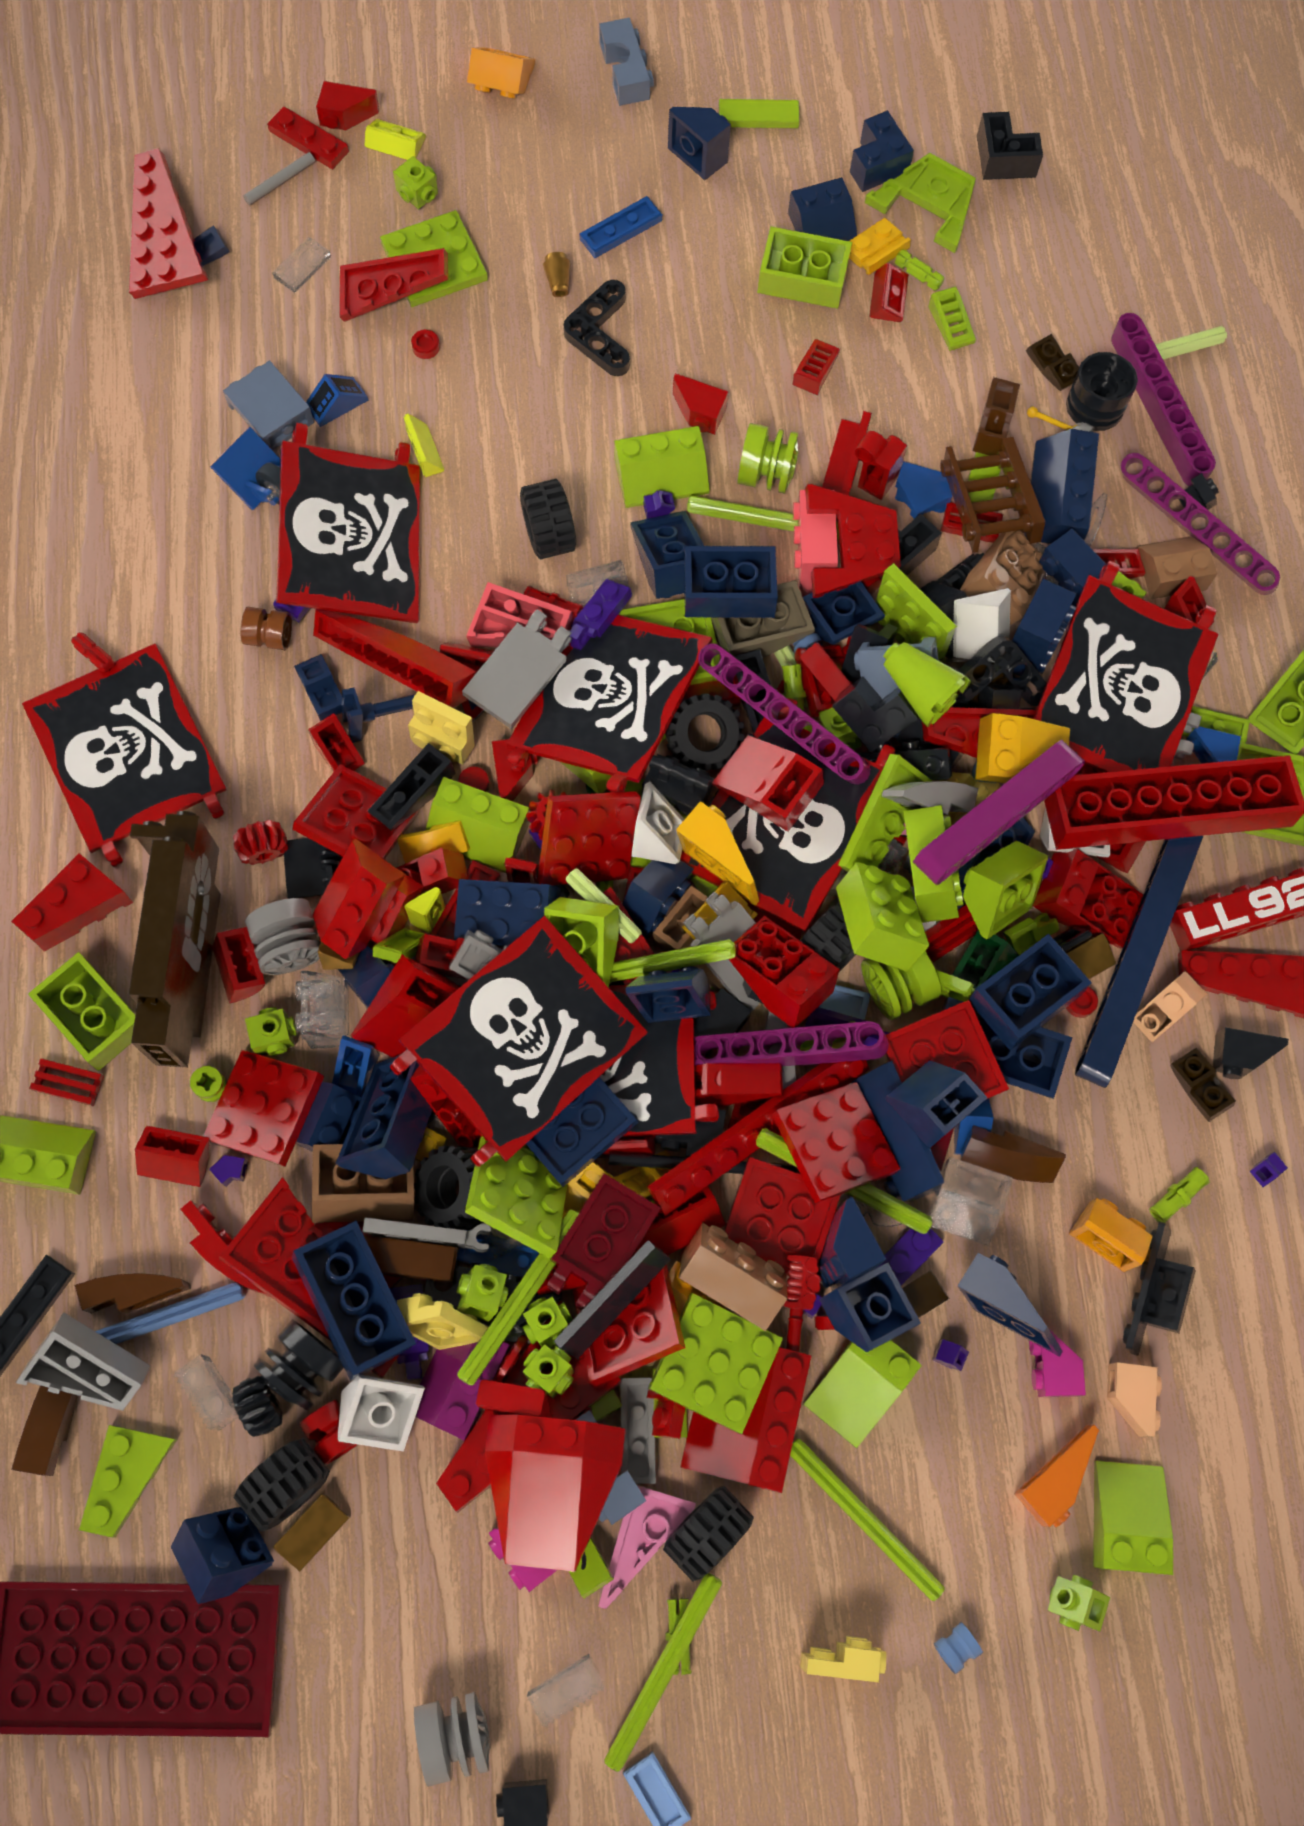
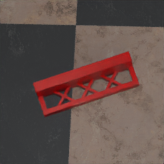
M863 411L860 423L841 419L823 481V488L850 496L859 464V459L855 455V449L867 434L872 413Z

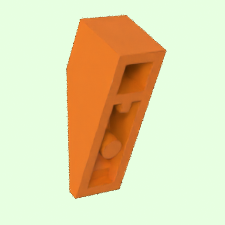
M1095 1425L1085 1426L1014 1493L1041 1526L1050 1527L1054 1525L1056 1528L1070 1516L1068 1509L1075 1503L1099 1432Z

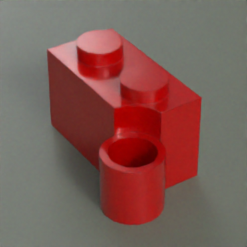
M868 431L855 449L856 457L863 462L857 487L882 501L899 476L907 444L902 442L897 436L890 435L885 439L878 432Z

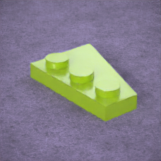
M109 1425L79 1530L112 1538L116 1537L140 1500L139 1497L149 1481L154 1478L161 1462L178 1439Z

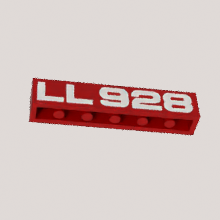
M1304 867L1288 873L1286 878L1279 879L1278 876H1272L1261 881L1259 886L1253 888L1246 884L1231 891L1232 894L1223 897L1221 893H1216L1203 899V903L1194 905L1193 902H1187L1177 906L1170 927L1180 951H1192L1303 917Z

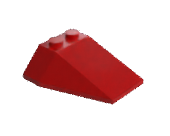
M489 1415L485 1455L506 1565L576 1572L622 1467L626 1435L625 1428L588 1421L528 1415Z

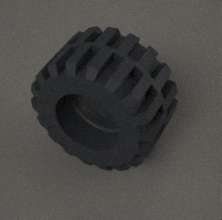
M555 478L521 487L520 501L523 517L536 556L542 560L575 551L576 534L573 518L561 483Z
M701 694L682 701L665 732L668 750L672 751L673 757L679 759L683 765L690 768H700L709 771L724 767L723 765L729 761L739 748L740 743L744 741L745 735L742 734L744 723L740 722L738 716L741 714L738 709L734 710L732 708L733 704L730 701H724L718 695ZM699 715L712 717L720 727V741L715 748L709 751L696 749L688 738L689 723Z
M840 902L824 913L800 940L839 968L840 971L856 955L853 953Z
M440 1146L438 1149L431 1150L429 1157H424L420 1162L422 1167L417 1169L415 1173L417 1182L414 1183V1190H416L414 1202L419 1204L417 1211L420 1216H425V1222L428 1225L458 1230H471L477 1225L484 1223L465 1213L475 1166L470 1158L478 1149L474 1147ZM459 1179V1194H458V1197H457V1196H456V1183H457V1180Z
M304 1438L294 1440L281 1447L257 1466L239 1485L234 1499L259 1531H265L280 1524L304 1505L326 1482L330 1470Z
M725 1486L716 1488L666 1540L663 1551L694 1582L709 1573L738 1543L751 1527L754 1516Z

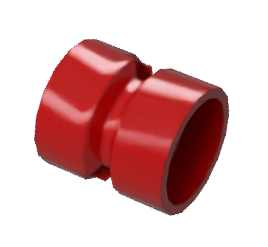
M337 1399L317 1409L299 1424L308 1441L316 1442L314 1451L325 1465L342 1457L358 1445L338 1441L340 1403Z

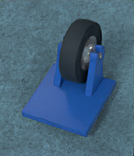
M248 427L210 468L251 510H254L261 502H269L273 506L279 505L281 459L251 427Z

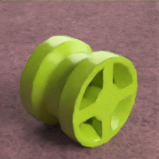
M202 1066L196 1069L190 1078L192 1091L201 1100L206 1102L218 1101L227 1084L225 1077L216 1068L211 1066Z

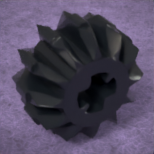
M262 1375L248 1378L233 1388L232 1400L235 1404V1410L249 1435L252 1437L264 1435L282 1425L283 1412L279 1405L280 1402L276 1397V1393L265 1383Z

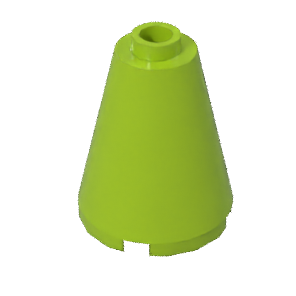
M905 642L900 645L894 643L883 655L886 659L883 666L920 720L927 727L931 723L934 724L952 707L958 696L956 692L959 690L963 694L971 682L967 676Z

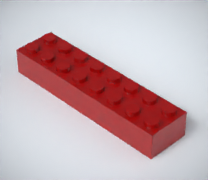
M1290 755L1074 775L1044 800L1056 850L1293 827L1304 814V798Z

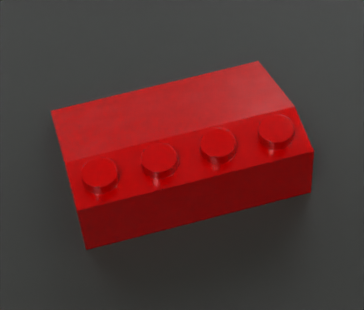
M779 1347L742 1434H738L693 1412L680 1468L782 1493L812 1355Z

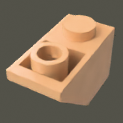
M1185 971L1136 1014L1133 1023L1151 1042H1154L1200 1002L1207 993Z
M1119 1362L1109 1364L1107 1399L1139 1437H1155V1431L1159 1430L1161 1420L1160 1412L1156 1410V1396H1160L1162 1389L1161 1377L1157 1376L1158 1367Z

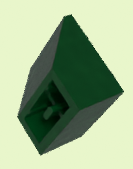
M978 930L953 971L952 976L971 982L974 985L973 988L976 989L1020 955L1004 939L997 935L985 939Z

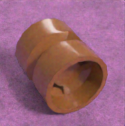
M247 606L241 620L240 636L242 644L261 647L265 643L267 648L286 651L292 632L291 614L272 610L270 614H267L266 609Z

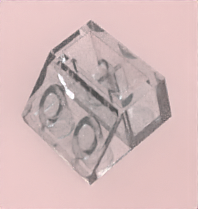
M301 971V981H296L295 985L296 999L301 1001V1012L296 1013L295 1016L296 1031L301 1032L302 1040H305L311 1049L338 1048L342 1036L349 1037V985L344 977L312 971Z
M949 1157L944 1162L941 1170L945 1183L935 1191L928 1215L932 1218L931 1227L988 1246L1004 1212L1013 1178Z

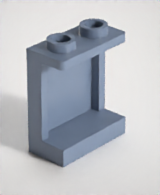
M270 360L262 366H257L251 373L238 381L232 382L228 388L223 390L228 406L232 410L235 409L272 450L280 446L282 441H288L292 438L296 423L306 424L308 427L314 423L308 404Z
M936 637L923 638L919 644H909L938 660ZM863 642L858 652H855V669L860 670V676H863L883 699L898 688L883 666L886 661L883 655L892 645L870 647V642Z

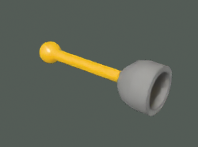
M1030 407L1027 410L1028 417H1037L1064 430L1076 429L1093 432L1094 426L1083 422L1077 423L1072 427L1038 412L1036 407Z

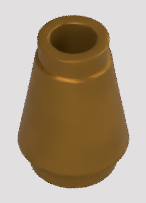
M563 252L549 253L545 256L543 267L552 295L554 297H564L568 295L570 260L567 259V255Z

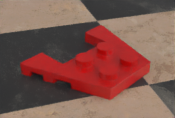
M807 484L805 488L807 514H837L841 568H813L811 572L813 598L822 597L825 593L834 590L845 589L849 585L861 581L866 582L881 577L884 571L893 563L898 568L901 567L896 510L820 486Z

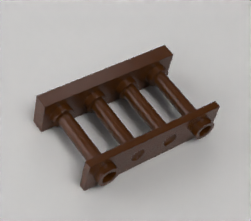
M1014 437L1002 438L1000 451H997L996 455L956 460L952 446L946 447L944 460L940 462L942 477L947 478L963 524V539L965 542H969L972 553L978 552L981 536L1021 530L1022 533H1026L1029 544L1041 542L1045 519ZM998 466L999 469L1002 468L1004 473L1003 476L964 481L961 474L962 471ZM1005 487L1006 490L1010 489L1012 497L971 503L968 493ZM1013 509L1018 511L1020 516L1018 519L979 525L976 514Z

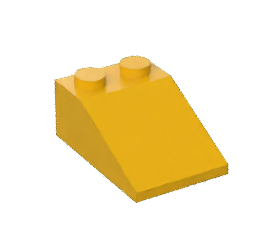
M992 713L981 718L975 780L1006 783L1058 741L1063 740L1069 746L1070 728L1027 717Z
M700 801L676 829L683 851L723 882H728L736 892L756 906L759 898L754 879L726 823L725 814L716 806L711 805L708 807Z

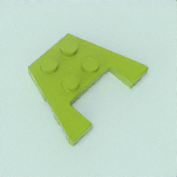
M928 153L905 168L903 174L897 178H890L877 191H870L866 195L865 204L886 214L899 196L910 200L946 220L935 234L934 242L955 253L958 248L976 178L932 153Z

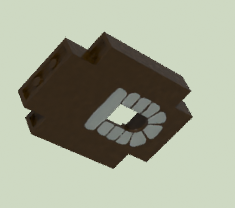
M179 811L177 814H166L164 826L154 821H145L143 825H131L130 837L138 839L150 855L128 995L137 1003L131 1043L156 1066L188 1068L192 1037H201L213 952L212 946L215 938L221 893L214 884L219 847L199 816L193 812Z

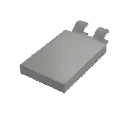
M538 609L531 615L525 627L516 623L462 690L463 696L510 729L515 726L566 662V656L561 652L571 642L569 637L571 632L562 626L556 631L552 640L542 635L540 632L547 625L545 621L547 616Z
M713 892L705 900L718 915L709 926L701 917L696 918L694 914H691L683 922L696 938L690 944L691 947L728 939L735 942L756 924L740 903L733 901L730 904L724 895L721 894L719 896L716 892ZM729 959L706 963L707 967L735 999L751 1011L759 1005L760 1002L747 997L742 985L744 978Z
M365 1218L363 1226L365 1236L422 1242L463 1249L468 1248L479 1253L487 1252L489 1245L479 1243L476 1237L479 1234H490L491 1227L487 1224H479L471 1231L372 1218Z

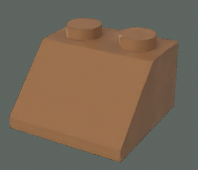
M1194 537L1136 547V549H1139L1146 572L1144 578L1151 599L1172 596L1189 576L1195 578L1200 591H1205L1217 575L1210 548Z

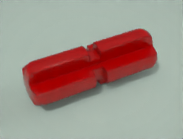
M79 632L76 636L72 637L71 643L74 645V648L86 658H89V661L100 671L108 672L110 668L114 667L115 663L112 657L101 647L96 646V643L85 633Z

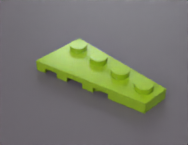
M890 754L838 866L849 872L856 861L868 866L877 867L888 853V845L892 839L899 837L905 830L904 811L913 810L882 797L883 790L910 782L933 781L900 755Z

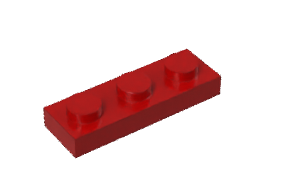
M285 106L267 123L269 132L305 154L310 152L315 160L332 170L349 153L348 144Z

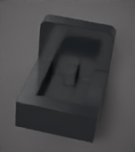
M1202 473L1191 479L1192 486L1185 489V491L1207 510L1217 505V497L1215 495L1219 491L1211 478L1206 480ZM1179 499L1182 506L1185 508L1186 502L1182 499Z

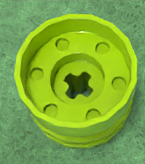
M750 423L742 451L737 484L756 488L761 475L767 476V490H772L774 478L780 479L778 493L785 494L790 481L793 479L799 453L798 433L791 431L788 444H783L784 430L779 429L775 441H769L768 426Z
M926 952L919 957L908 972L868 958L861 963V971L868 992L882 1014L889 1020L898 1018L901 1012H910L912 1001L922 1006L941 995L938 975Z

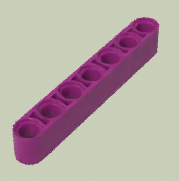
M1134 313L1121 315L1111 337L1112 345L1117 354L1128 360L1136 370L1138 382L1135 389L1183 482L1189 487L1192 486L1191 479L1201 473L1207 480L1216 465L1215 458L1142 319Z
M1131 453L1124 457L1121 462L1123 478L1127 483L1188 535L1209 547L1211 554L1255 592L1261 595H1269L1276 591L1279 586L1280 573L1275 566L1146 457L1139 453ZM1132 463H1139L1143 466L1141 472L1136 475L1129 474L1127 468ZM1154 481H1161L1165 485L1159 493L1150 492L1148 487ZM1176 499H1182L1186 502V507L1182 511L1175 512L1170 509L1171 502ZM1199 517L1205 518L1208 521L1207 527L1203 530H1195L1191 526L1194 519ZM1219 536H1226L1230 540V544L1224 549H1218L1213 545V541ZM1248 555L1252 558L1253 562L1246 568H1240L1235 563L1238 556ZM1269 573L1274 577L1275 582L1271 586L1263 587L1258 583V577L1261 574Z
M708 644L701 649L698 660L703 669L838 776L855 785L862 784L869 778L871 768L863 757L733 655L717 644ZM720 654V662L712 667L711 661L713 657ZM743 671V679L738 684H734V676L738 672ZM762 689H766L765 698L760 702H756L757 693ZM788 707V716L783 720H779L778 713L780 710ZM807 725H812L811 735L802 739V729ZM835 743L836 750L834 754L830 757H825V747L828 744ZM858 761L860 765L858 772L855 775L848 776V766L852 762Z
M1063 740L1058 741L924 847L915 857L913 863L935 885L941 884L1070 780L1082 768L1085 761Z
M869 1021L694 1036L695 1065L706 1063H780L783 1067L881 1058L886 1054L889 1047L888 1038L880 1025ZM871 1035L879 1036L876 1044L872 1046L864 1045L867 1037ZM846 1038V1043L843 1047L838 1049L832 1048V1044L836 1039ZM805 1041H814V1045L810 1050L800 1051L801 1045ZM782 1043L780 1051L775 1054H769V1049L773 1044ZM746 1045L750 1046L748 1054L742 1057L737 1056L740 1048ZM719 1048L718 1054L714 1058L706 1059L711 1049Z

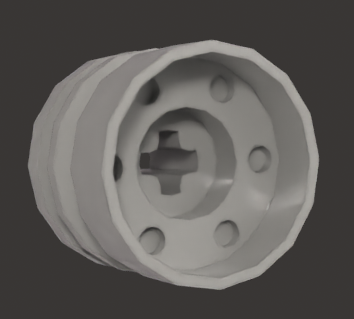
M290 898L275 901L254 910L247 916L245 923L252 943L257 944L254 952L257 959H259L258 964L263 974L280 975L291 973L314 964L320 959L318 955V949L321 944L319 941L320 937L318 931L312 929L315 921L307 900Z
M475 1692L465 1694L466 1712H462L458 1696L451 1698V1715L446 1717L439 1701L414 1707L416 1741L427 1787L451 1781L453 1762L459 1761L465 1777L472 1775V1757H475L479 1774L489 1771V1749H491L488 1725L485 1713L478 1702Z

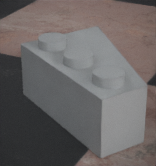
M63 1313L31 1357L16 1383L26 1386L29 1382L48 1387L49 1392L56 1394L63 1391L81 1396L80 1400L123 1411L141 1387L151 1365L66 1313Z

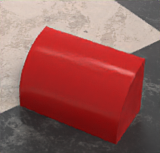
M247 927L218 932L212 948L228 1002L231 1004L249 998L261 991L265 986V980L260 970L258 959L254 952L255 948Z
M146 1125L134 1149L137 1175L201 1187L209 1159V1137Z

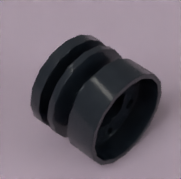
M1098 352L1089 355L1081 362L1066 400L1067 412L1075 423L1083 422L1094 426L1093 431H1105L1115 427L1121 421L1138 382L1137 373L1132 364L1122 356L1111 352Z
M292 1319L278 1335L279 1340L287 1350L281 1354L268 1347L265 1352L275 1364L271 1366L259 1358L254 1367L260 1372L265 1383L287 1402L296 1404L309 1411L314 1403L304 1394L306 1389L320 1397L323 1392L314 1381L315 1378L319 1375L325 1380L333 1382L344 1367L336 1353L301 1324Z

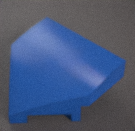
M903 461L895 486L897 488L895 499L904 502L911 509L910 515L914 519L920 514L923 515L931 511L944 513L947 503L951 502L953 496L947 478L942 477L939 471Z

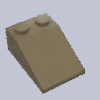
M794 580L777 585L778 599L775 618H711L718 645L733 656L760 649L762 658L814 633L815 628L797 581Z

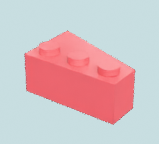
M800 490L799 501L793 502V520H798V526H794L793 534L794 544H798V550H795L794 568H798V586L802 597L812 593L811 572L813 568H837L838 553L836 514H807L805 490Z
M488 582L466 637L471 647H498L516 623L525 627L531 615L538 609L547 616L545 619L547 625L540 633L552 640L554 634L561 626L568 631L571 630V625L574 621L572 612Z

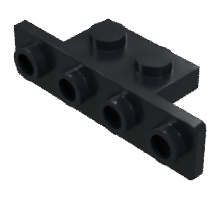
M919 740L903 741L901 746H891L895 748L896 755H900L929 779L946 780L952 777L949 748L930 749V744L920 745ZM885 742L872 752L867 750L858 754L875 763L883 746H891V743Z
M1159 1222L1157 1230L1151 1232L1153 1237L1149 1249L1152 1250L1149 1261H1144L1141 1268L1140 1279L1143 1280L1140 1293H1135L1132 1301V1311L1135 1312L1132 1324L1126 1325L1123 1335V1343L1126 1344V1349L1136 1356L1139 1355L1147 1325L1180 1334L1196 1272L1194 1267L1164 1260L1171 1230L1163 1222Z

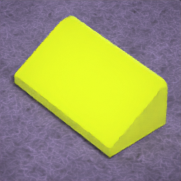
M376 119L366 127L364 145L367 148L408 160L412 156L417 157L426 134Z
M409 413L405 414L406 432L423 476L428 477L443 472L444 467L427 424Z
M434 887L411 900L404 907L410 923L430 934L444 911L445 904L440 889Z

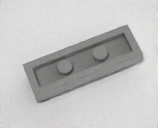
M620 1378L622 1381L620 1383L622 1404L621 1428L626 1429L621 1474L628 1470L636 1484H656L655 1438L652 1435L654 1403L653 1399L646 1398L649 1390L648 1386L652 1378Z

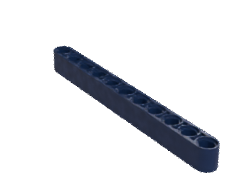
M1204 836L1164 839L1124 947L1079 1059L1075 1076L1103 1088L1108 1086Z

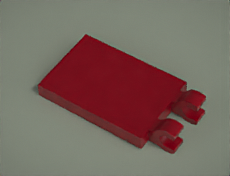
M603 1174L560 1243L557 1252L551 1258V1262L558 1265V1268L549 1280L547 1288L559 1295L570 1274H573L587 1283L576 1302V1306L583 1310L633 1257L660 1212L661 1207L608 1175Z

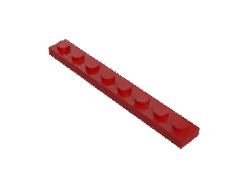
M866 1060L820 1063L785 1088L783 1095L768 1100L647 1186L655 1204L661 1207L660 1212L664 1216L668 1215L757 1151L760 1147L756 1145V1139L762 1129H768L779 1135L780 1131L772 1116L777 1109L849 1085L869 1070Z

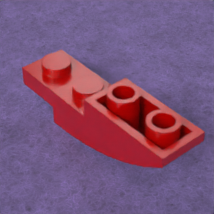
M191 1200L180 1208L200 1233L190 1242L194 1249L215 1269L231 1280L252 1291L268 1296L219 1260V1256L233 1238L224 1228L218 1231L213 1225L212 1221L216 1217L204 1203L198 1206Z

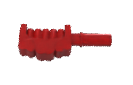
M788 1255L787 1262H790L788 1264L790 1270L787 1273L790 1277L787 1279V1284L789 1285L787 1286L788 1299L783 1307L790 1308L786 1349L800 1352L802 1322L804 1321L803 1310H811L814 1307L815 1294L820 1290L821 1279L817 1275L819 1268L817 1267L818 1261L815 1257Z

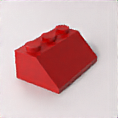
M356 838L351 841L313 912V918L321 942L345 960L366 948L406 876Z

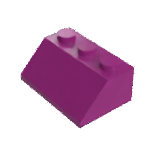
M505 1342L502 1343L473 1386L461 1381L457 1373L477 1343L441 1350L437 1349L420 1383L425 1389L415 1417L465 1441L482 1411V1408L477 1407L475 1404L480 1381L483 1379L493 1381L503 1359L512 1348Z

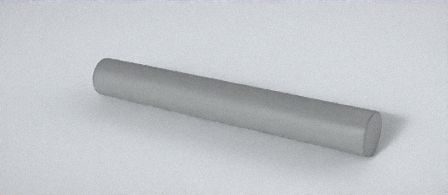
M310 152L306 153L243 195L245 201L249 205L253 204L315 162L313 155Z

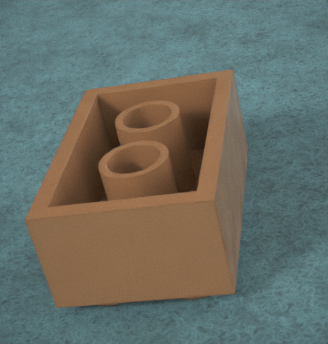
M343 1144L313 1145L312 1223L364 1222L365 1218L387 1221L413 1220V1167L410 1172L382 1179L339 1167L336 1161Z
M702 1222L681 1255L679 1273L681 1280L765 1331L788 1299L785 1270L772 1260L766 1262L756 1256L755 1250L749 1245L742 1242L738 1245L730 1240L727 1233L715 1225L709 1227Z

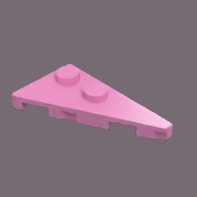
M638 1486L647 1501L623 1517L609 1566V1571L614 1580L603 1587L598 1607L607 1609L663 1543L695 1509L696 1503Z

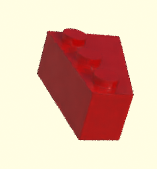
M78 853L11 922L43 951H47L78 934L83 927L96 920L99 922L107 918V914L122 906L127 907L133 902L119 886Z

